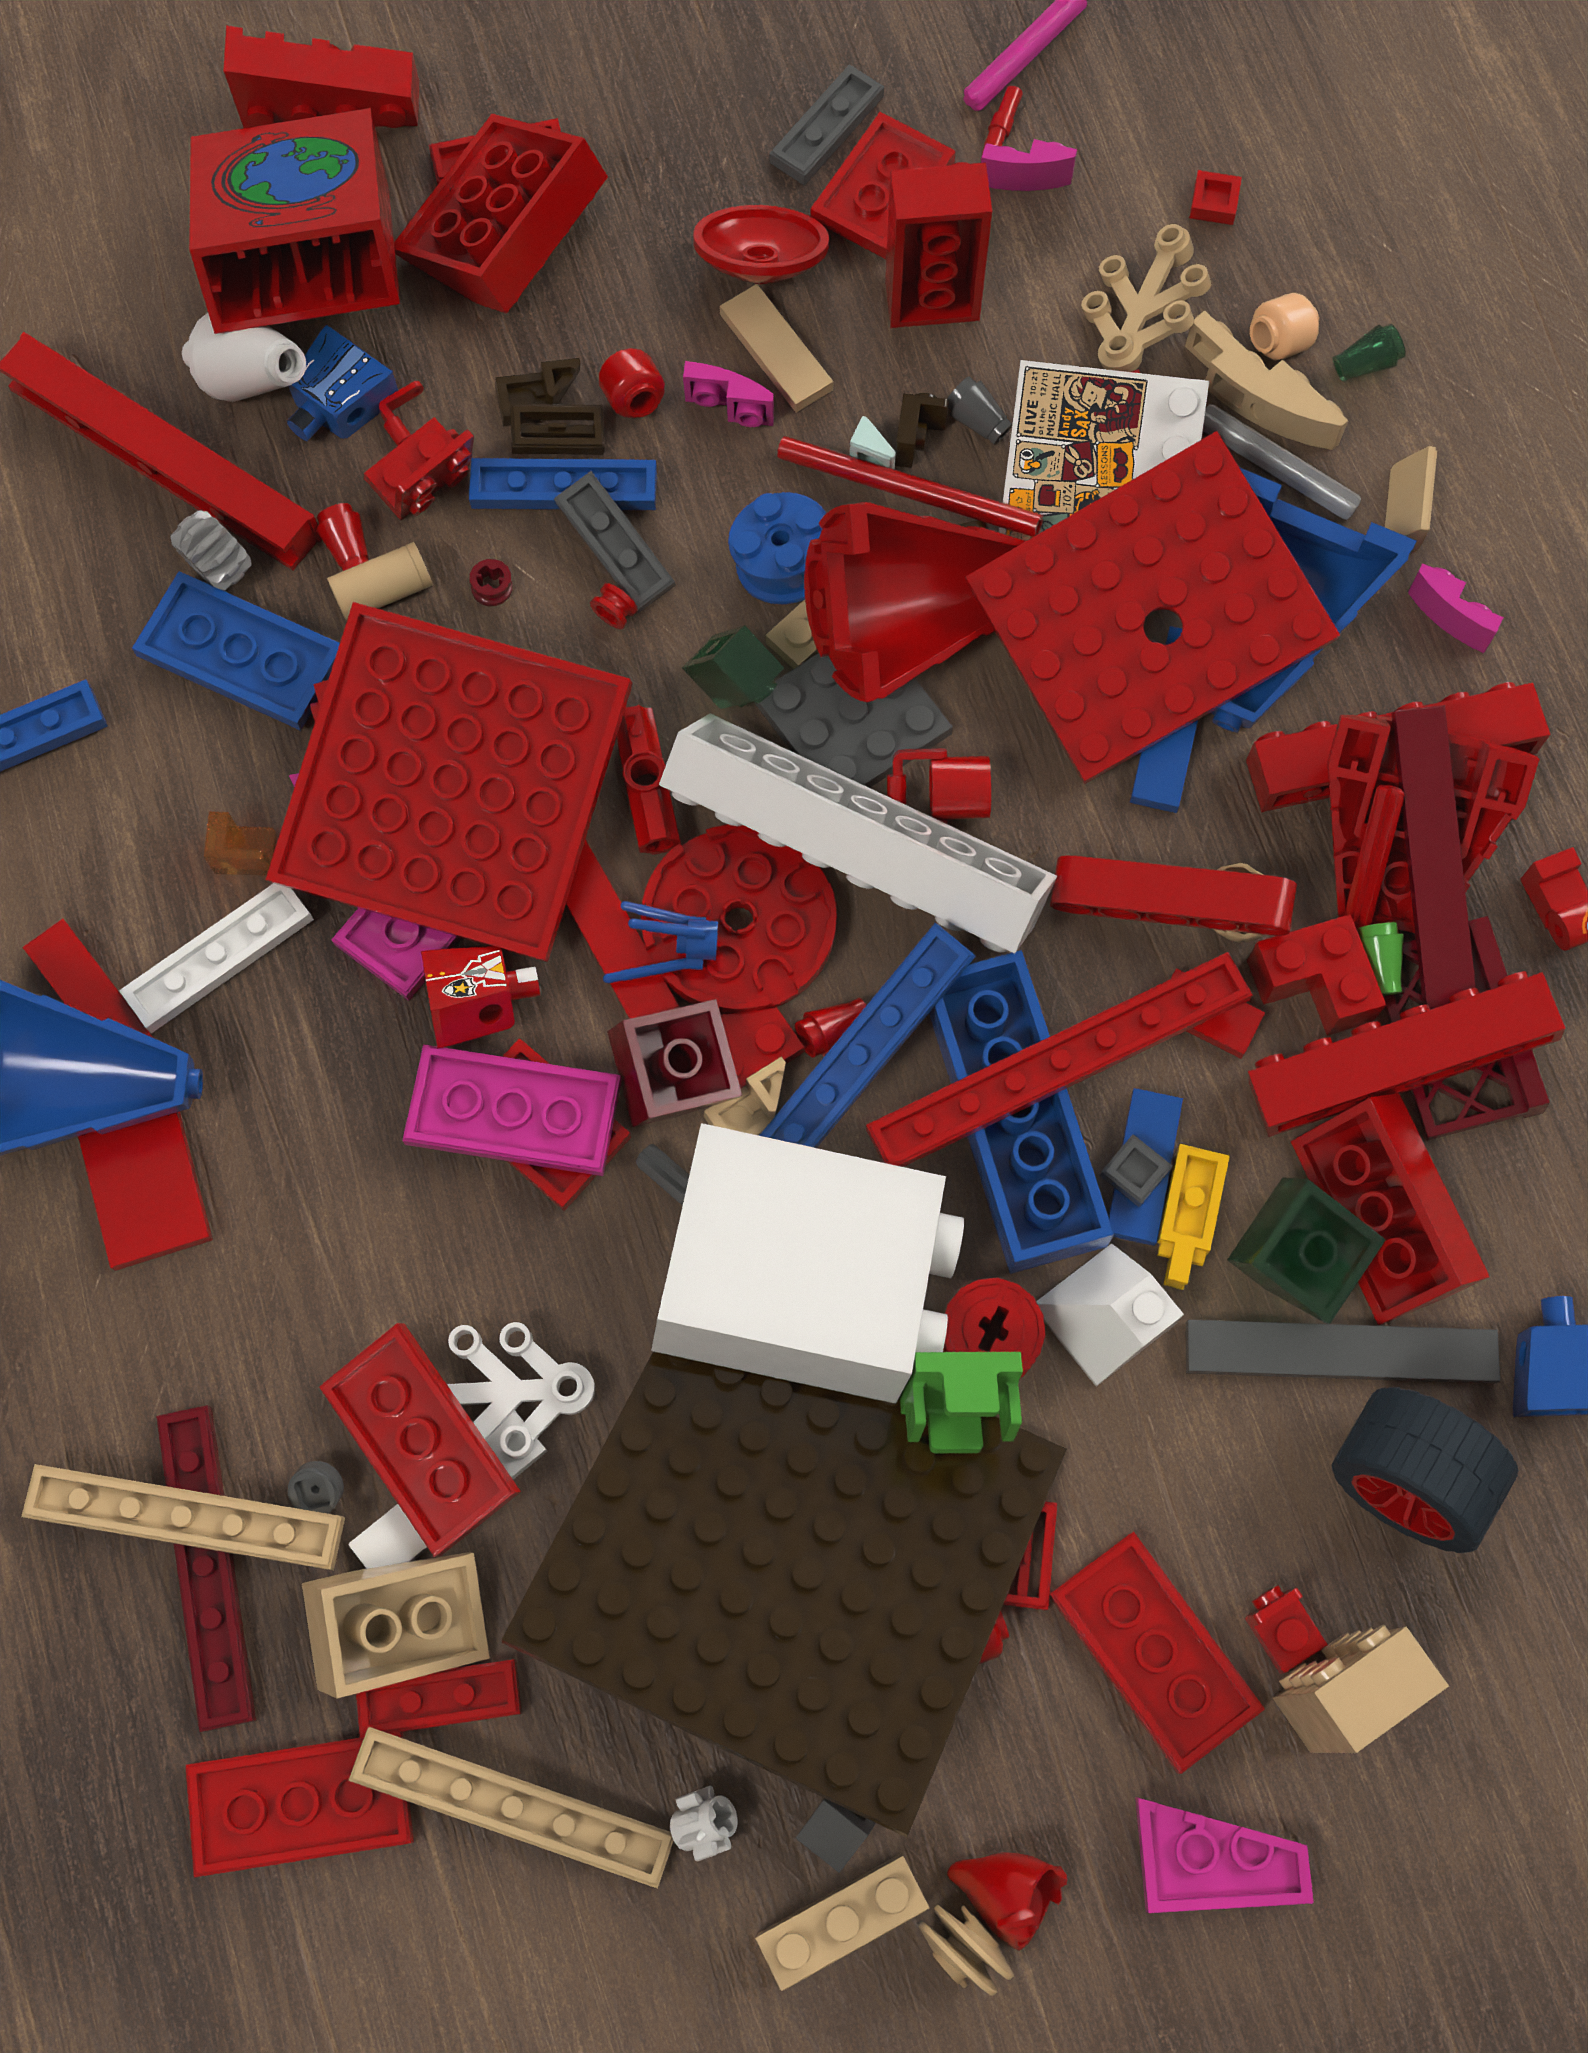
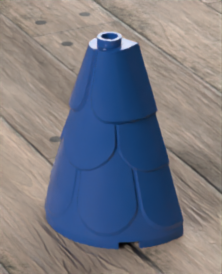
M1240 468L1338 632L1341 633L1356 618L1357 612L1406 563L1409 553L1416 544V540L1371 522L1366 535L1279 500L1281 484ZM1324 648L1212 711L1211 714L1214 715L1212 722L1225 730L1238 733L1241 727L1251 728L1313 667V659Z
M0 980V1156L27 1148L36 1150L95 1131L103 1135L189 1109L193 1099L201 1098L203 1071L202 1069H195L194 1061L188 1053L112 1019L107 1018L101 1021L46 995L38 996Z

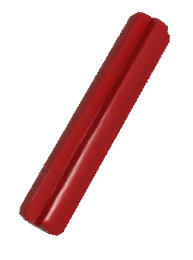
M1379 785L1376 788L1344 916L1351 914L1356 929L1371 925L1405 797L1402 789L1395 786Z

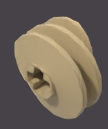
M937 1904L934 1910L949 1935L948 1939H945L922 1920L917 1923L933 1951V1956L949 1976L964 1989L968 1986L965 1979L967 1977L990 1996H994L997 1993V1987L982 1961L1007 1980H1011L1014 1977L1012 1969L998 1947V1942L965 1905L961 1907L966 1920L963 1924Z

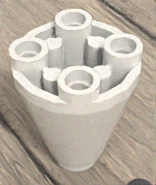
M208 313L197 321L189 336V341L184 344L182 349L183 361L190 368V373L199 388L212 398L230 402L290 386L302 378L306 369V359L302 350L270 326L214 334Z

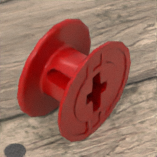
M1001 1278L978 1279L962 1287L947 1304L945 1314L948 1315L943 1352H987L979 1348L985 1333L979 1326L983 1325L988 1328L994 1315H998L1005 1319L999 1330V1336L1005 1340L1002 1342L996 1338L989 1352H1021L1023 1373L1020 1378L1036 1362L1046 1335L1044 1316L1035 1298L1019 1284Z

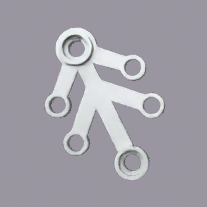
M513 1322L506 1325L500 1333V1344L508 1354L522 1356L543 1379L520 1380L482 1344L481 1336L471 1326H458L449 1335V1347L459 1358L470 1360L492 1381L447 1384L461 1405L490 1404L473 1422L485 1440L495 1432L522 1402L542 1401L521 1426H510L501 1434V1449L512 1459L527 1457L533 1450L534 1441L560 1414L574 1415L580 1413L590 1405L594 1398L595 1383L590 1372L582 1365L573 1362L558 1365L533 1341L531 1332L522 1323ZM516 1331L523 1332L525 1334L524 1343L516 1348L510 1347L508 1345L509 1336ZM465 1334L473 1335V1345L468 1350H459L457 1347L458 1339ZM567 1379L575 1380L577 1382L575 1393L570 1396H562L559 1392L561 1383ZM520 1433L525 1435L526 1442L524 1447L519 1451H511L508 1446L509 1439L514 1434Z

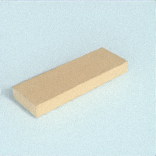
M758 284L720 305L721 317L796 413L833 391V380Z

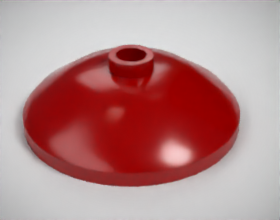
M744 205L725 208L701 219L694 228L693 245L698 255L714 269L738 280L755 284H767L790 279L815 267L825 258L828 252L829 235L826 228L819 221L799 211L769 205Z

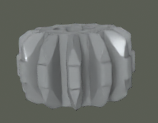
M199 510L192 516L186 517L170 536L176 551L195 572L211 586L225 591L231 585H235L252 566L250 556L237 542V539L216 518L206 511Z

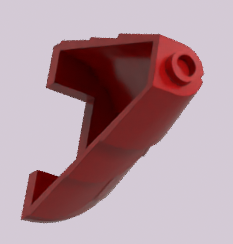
M870 502L845 504L827 512L819 521L822 529L819 539L810 540L805 562L804 591L809 626L820 657L829 656L837 670L833 671L832 678L847 694L859 701L870 702L877 698L883 699L934 664H941L980 635L991 634L994 629L967 585L965 576L1026 541L983 527H963L935 517L917 516Z

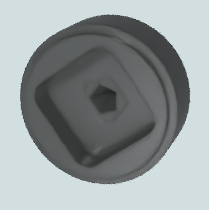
M311 1461L303 1464L295 1472L288 1484V1497L294 1508L327 1514L335 1508L344 1491V1483L339 1472L330 1464L321 1461Z

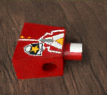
M487 946L421 951L437 1049L512 1028L515 1024L512 1001L540 996L536 967L506 971L502 949L499 947Z

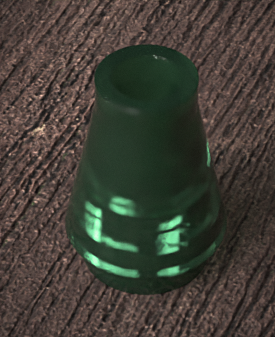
M1378 324L1342 353L1334 356L1332 360L1337 375L1341 381L1345 382L1354 377L1396 367L1397 361L1406 356L1403 340L1393 324H1388L1384 327Z

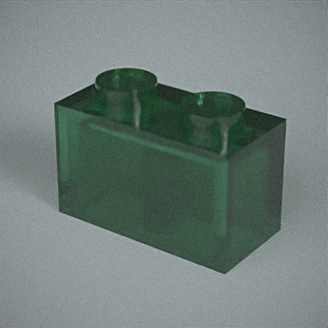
M743 625L713 635L682 669L720 709L736 705L741 708L753 701L756 704L762 702L776 688L777 683L773 679L784 667L757 637Z

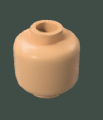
M1298 293L1285 294L1263 302L1255 310L1250 325L1251 341L1254 347L1267 358L1281 360L1308 350L1315 343L1319 333V315L1313 304L1304 295Z

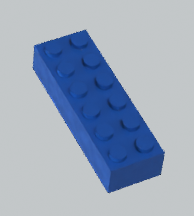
M1022 950L1016 951L1015 954L1009 953L969 964L929 1012L951 1084L1050 1037ZM1067 1089L967 1136L1010 1274L1108 1246L1114 1236V1232Z

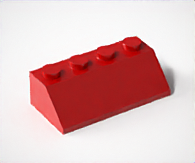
M1399 1093L1369 1097L1290 1141L1378 1326L1445 1299L1490 1277Z

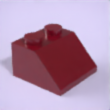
M716 999L622 1020L607 1031L618 1075L622 1079L621 1086L632 1127L678 1117L742 1096Z

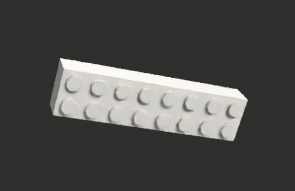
M711 713L678 732L659 783L660 786L671 790L672 796L676 800L688 805L700 804L715 811V816L720 821L733 826L744 825L759 832L758 836L764 842L778 847L789 846L803 853V859L810 864L822 868L831 866L847 874L846 878L851 883L866 889L875 887L891 895V900L897 905L910 910L919 908L935 916L936 922L941 926L954 931H961L962 929L980 937V942L984 946L997 952H1007L1008 950L1014 954L1035 927L1057 878L1056 875Z

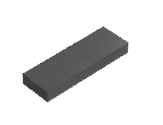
M849 64L769 153L770 164L805 186L884 97V86Z
M592 471L588 472L554 498L557 506L618 587L635 602L638 613L676 586L675 581Z

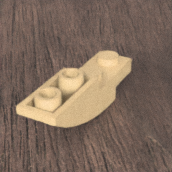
M1203 311L1194 319L1193 325L1189 329L1185 347L1208 368L1205 381H1209L1208 391L1242 417L1280 436L1310 446L1330 450L1339 445L1348 420L1334 402L1326 400L1310 385L1309 380L1302 372L1293 370L1284 360H1281L1271 370H1268L1261 357L1253 351H1248L1240 344L1224 323L1216 321L1206 311Z

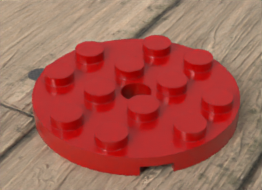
M726 824L706 829V833L689 840L683 845L680 843L663 857L653 871L642 900L643 905L687 916L706 917V920L718 921L716 960L703 959V970L683 969L663 973L661 976L675 993L692 1004L716 999L719 1011L723 1014L776 1008L797 997L809 987L823 970L832 951L836 935L837 913L834 892L831 883L828 882L821 868L804 860L802 857L803 853L789 846L778 847L764 842L759 838V832L744 825L733 826ZM744 908L748 910L753 916V922L747 927L734 931L725 922V917L732 909ZM641 915V920L666 922ZM642 930L646 950L649 951L655 964L686 958L685 953H676L677 935Z

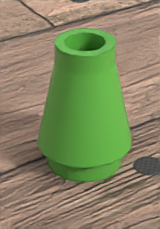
M1379 923L1357 928L1382 995L1388 996L1402 993L1401 972L1404 934L1398 933L1397 923Z

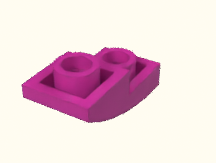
M1034 139L1030 153H1025L1009 146L1000 147L986 143L981 163L986 162L989 188L1011 191L1047 190L1071 184L1077 149L1065 147L1057 142H1045Z
M685 361L683 373L685 402H695L704 407L727 405L728 422H736L745 427L773 426L774 395L772 392L755 381L733 371L708 364Z
M1422 563L1408 591L1411 598L1440 628L1467 646L1484 653L1497 633L1504 617L1493 613L1487 606L1481 603L1467 602L1459 598L1467 582L1455 578L1446 569L1432 568Z

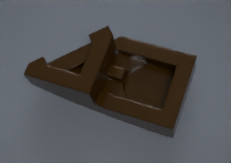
M580 359L541 362V371L538 373L495 377V389L503 427L511 426L510 404L558 405L580 372ZM521 420V424L538 420Z

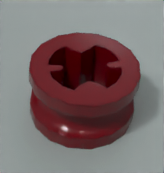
M485 559L473 566L469 581L471 592L477 602L485 606H498L509 599L513 583L511 581V572L507 565L496 559ZM489 576L492 580L499 579V587L493 589L489 584L484 585L483 578Z

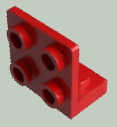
M433 417L364 472V480L400 521L410 513L418 516L434 502V493L446 484L449 488L456 486L469 474L470 469L468 466L473 456L474 435L467 429L453 439L438 420Z

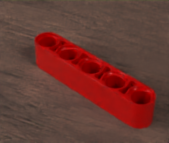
M1065 855L1057 859L1055 871L1057 878L1052 889L1050 907L1058 911L1079 915L1284 936L1290 933L1297 883L1287 878L1271 875Z

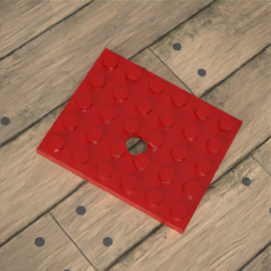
M1218 431L965 576L967 585L1084 785L1335 642L1340 637V633ZM1156 610H1170L1181 620V635L1171 644L1163 645L1158 642H1152L1144 632L1146 618Z

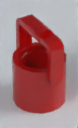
M942 748L901 749L893 754L892 773L887 774L888 797L906 804V774H903V760L930 759L929 803L930 816L947 825L948 819L990 818L991 768L989 756L947 757V749Z

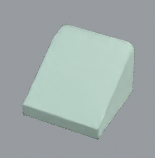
M862 416L850 441V456L895 470L896 452L867 417Z

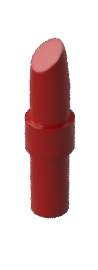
M1016 86L1007 87L999 109L993 115L984 148L986 143L1001 147L1005 138L1009 136L1014 124L1013 118L1023 96L1020 88Z

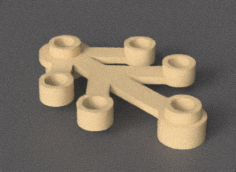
M1170 224L1158 232L1154 244L1157 256L1138 294L1128 278L1129 271L1123 257L1113 255L1101 262L1099 272L1106 286L1112 287L1127 314V318L1120 330L1110 316L1112 307L1106 293L1094 291L1086 295L1082 300L1081 306L1086 319L1096 325L1104 340L1098 349V358L1102 367L1106 370L1135 371L1142 362L1145 348L1174 333L1185 332L1193 325L1194 317L1190 305L1185 300L1190 297L1201 296L1210 289L1211 280L1205 266L1195 264L1187 267L1181 274L1180 283L1160 293L1171 268L1185 264L1194 253L1189 232L1181 226ZM1163 312V320L1142 330L1147 320ZM1179 315H1183L1182 317H1180V318H1178V319H1174V318H1176V317L1179 316Z

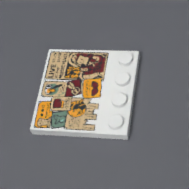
M1021 360L1003 503L1043 515V523L1039 532L1041 533L1190 447L1202 438L1209 381ZM999 527V533L1006 534L1025 541L1032 538L1030 536Z

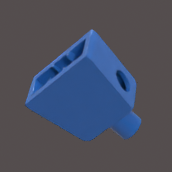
M1555 1296L1541 1299L1544 1326L1529 1327L1519 1333L1517 1337L1513 1417L1588 1415V1325H1576L1573 1297Z

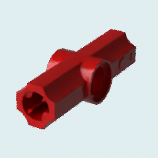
M640 705L626 707L616 740L639 852L652 855L669 852L676 845L681 844L670 790L659 785L666 765L662 756L653 709ZM644 774H651L657 777V780L648 786H641L635 783V780Z

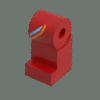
M1574 847L1533 862L1520 878L1545 929H1548L1556 945L1564 951L1588 942V889L1578 870L1582 863Z

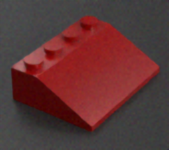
M491 114L395 240V254L474 303L507 314L537 272L544 266L546 260L563 237L569 232L589 202L593 200L608 176L585 138Z

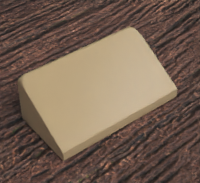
M1428 446L1397 462L1390 471L1385 528L1416 540V544L1411 552H1417L1430 530L1437 459L1436 447Z

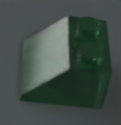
M1282 1177L1227 1260L1265 1290L1320 1321L1330 1324L1386 1239L1309 1179Z

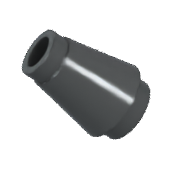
M969 376L947 398L949 400L948 408L951 410L950 416L985 439H988L994 445L1012 428L1013 423L1007 419L1006 414L982 381L976 383Z

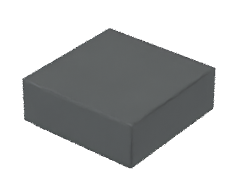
M1132 1134L1102 1170L1100 1177L1140 1207L1173 1166Z

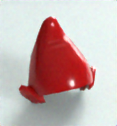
M1000 1852L981 1858L959 1860L953 1863L947 1871L950 1881L967 1895L994 1935L1004 1944L1018 1951L1026 1947L1035 1935L1044 1919L1050 1902L1052 1901L1057 1905L1060 1904L1063 1894L1062 1887L1067 1885L1068 1880L1061 1866H1053L1033 1856Z

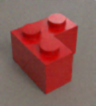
M1351 914L1291 931L1288 935L1275 936L1258 941L1247 959L1263 1005L1310 991L1327 1036L1373 1022L1386 1006Z

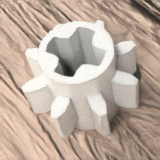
M707 1786L676 1799L680 1810H677L670 1819V1831L679 1849L684 1851L693 1850L695 1861H701L732 1848L728 1837L735 1833L738 1819L736 1810L728 1798L724 1796L714 1797L713 1787Z

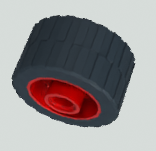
M1400 1387L1380 1388L1372 1393L1331 1465L1338 1484L1362 1508L1376 1516L1377 1519L1421 1543L1431 1545L1440 1550L1456 1553H1467L1477 1550L1514 1484L1519 1471L1511 1452L1505 1448L1494 1434L1487 1431L1480 1423L1438 1399L1410 1389H1401Z

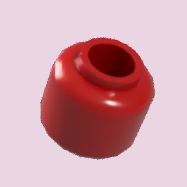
M627 348L619 350L612 354L600 369L599 386L614 412L622 417L640 418L651 414L658 407L665 394V382L651 357L641 349Z

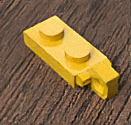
M1179 1144L1177 1148L1157 1242L1159 1244L1157 1256L1169 1258L1163 1283L1164 1286L1184 1290V1286L1188 1284L1191 1265H1204L1205 1257L1211 1250L1229 1155Z

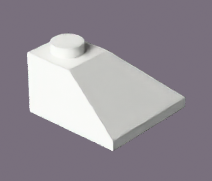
M1112 1243L1036 1301L1043 1313L1046 1325L1096 1387L1175 1326L1184 1315L1151 1273Z

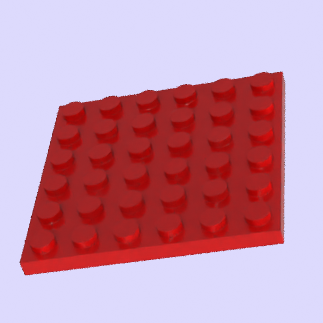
M353 602L265 880L488 946L499 947L505 951L548 963L633 682L630 678Z

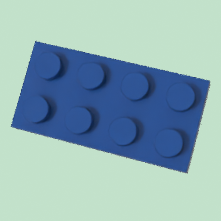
M178 571L132 649L136 656L301 731L312 713L310 704L318 702L313 684L329 679L340 643Z

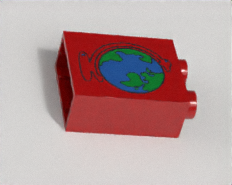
M371 108L191 137L189 251L214 334L400 304L390 193Z

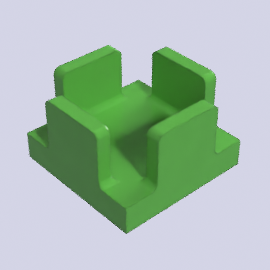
M915 1352L912 1374L900 1395L901 1414H906L908 1442L920 1441L927 1417L929 1445L932 1453H979L983 1447L981 1417H993L997 1414L1000 1417L1002 1441H1014L1022 1424L1018 1387L1019 1379L1023 1373L1021 1352Z

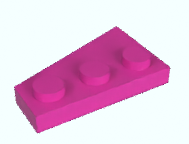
M1135 1797L1145 1909L1147 1913L1314 1903L1307 1845Z

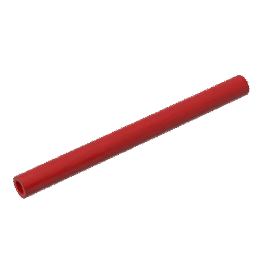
M784 436L778 447L777 456L779 459L1030 537L1039 534L1043 523V515L794 438Z

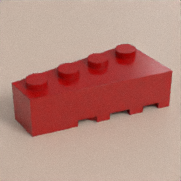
M226 25L223 71L243 128L371 108L375 127L399 128L401 126H418L420 81L412 52L354 44L351 51L340 50L337 46L330 44V40L312 38L311 45L285 42L284 34L266 31L265 38L244 36L243 28Z

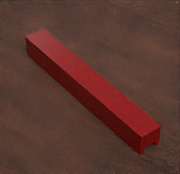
M23 332L19 336V341L0 361V372L13 379L8 385L12 392L195 509L208 512L222 526L294 571L316 542L322 540L316 531L318 523L312 513L27 333Z

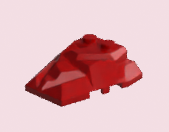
M1340 715L1327 761L1338 917L1344 916L1376 788L1379 785H1390L1399 788L1392 718L1376 716L1374 719L1360 715ZM1448 730L1466 893L1471 886L1469 880L1484 858L1490 859L1498 847L1496 841L1512 818L1517 820L1524 810L1540 759L1538 756L1511 747L1493 744L1490 740L1479 736ZM1401 808L1371 924L1396 922L1398 930L1415 933Z

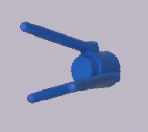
M623 901L620 907L624 911L666 921L630 919L628 922L630 928L677 935L676 953H685L686 958L608 973L603 976V981L605 983H613L683 969L703 970V959L716 960L718 921L706 920V917L687 916L643 904Z

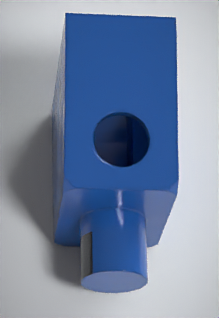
M326 325L305 354L306 369L304 375L299 381L289 386L294 402L299 409L287 420V424L304 441H308L322 425L339 438H348L380 413V401L398 391L393 371Z

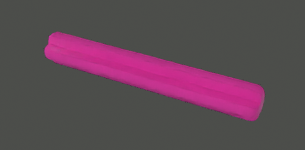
M1055 0L964 89L965 96L963 100L965 104L974 111L982 110L1087 7V0Z

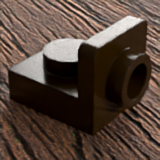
M903 393L895 450V466L912 468L914 450L924 451L926 429L945 430L949 400L937 398L929 393H918L915 395Z

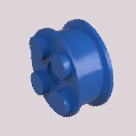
M765 493L747 505L735 518L729 532V550L736 563L737 574L742 586L753 597L771 604H792L805 600L804 572L807 550L810 540L819 539L822 531L819 521L826 514L825 510L816 501L797 493Z

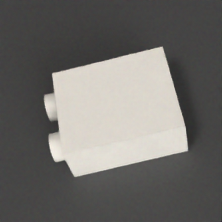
M701 1123L651 1351L896 1404L912 1374L915 1352H943L948 1315L925 1310L923 1306L929 1274L952 1278L962 1242L964 1218L940 1213L946 1176Z

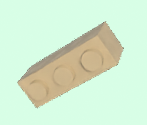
M900 1853L756 1934L755 1939L780 1990L783 1991L929 1909V1906L904 1856Z

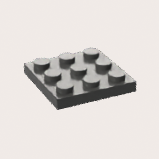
M819 653L754 694L755 705L790 751L868 788L885 779L887 774L892 773V757L897 750L930 749L952 735L953 726L915 678L883 699L877 698L870 702L859 701L847 694L835 682L832 674L833 671L837 670L829 656L820 657ZM903 760V766L912 760Z

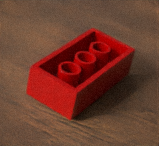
M958 162L952 165L935 167L910 166L890 171L885 274L890 328L980 321L992 220V205L986 162L972 164Z

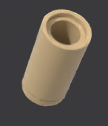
M414 542L327 578L346 622L353 602L379 609L433 586L424 561Z

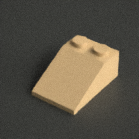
M472 1552L356 1570L302 1583L317 1690L338 1699L490 1659L475 1557Z

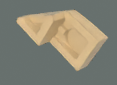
M780 1057L746 1079V1086L741 1088V1097L713 1105L704 1111V1118L708 1124L759 1136L776 1115L786 1064L784 1059Z

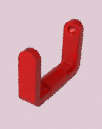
M414 381L379 403L381 417L385 422L384 428L397 446L411 436V433L392 411L423 392L424 387L420 381ZM455 429L447 431L453 439L459 436Z

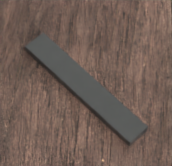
M1187 1320L1186 1374L1496 1384L1500 1382L1498 1330Z

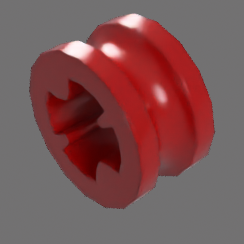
M605 583L600 589L602 596H595L590 602V607L605 623L616 629H623L627 624L626 616H633L637 612V606L623 590L612 584Z

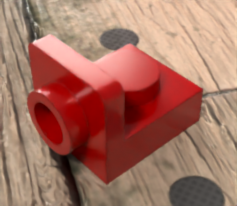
M1279 1585L1251 1601L1256 1611L1244 1619L1279 1674H1284L1328 1646V1644L1299 1601L1303 1597L1299 1589L1296 1587L1283 1593Z

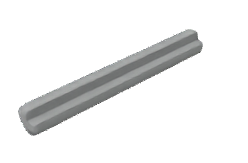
M1210 404L1206 407L1203 432L1210 435L1218 431L1227 447L1342 519L1348 520L1356 511L1361 501L1358 494L1217 406Z

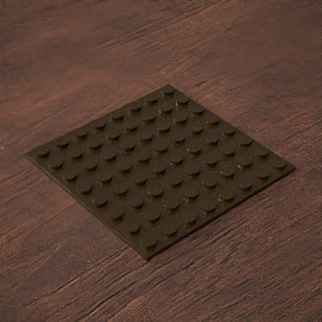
M653 1351L502 1638V1643L907 1838L1067 1449L1022 1428H1019L1014 1441H1002L1000 1418L993 1416L981 1417L983 1447L979 1453H932L929 1445L927 1417L920 1441L908 1442L906 1414H901L900 1397L895 1404Z

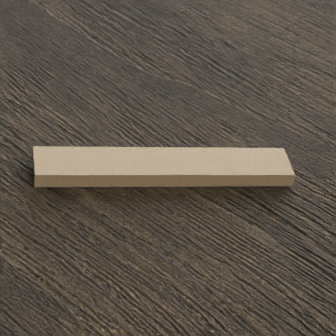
M37 1464L34 1465L21 1516L33 1520L333 1571L345 1517Z
M372 1727L367 1729L348 1780L657 1889L674 1841L671 1832Z

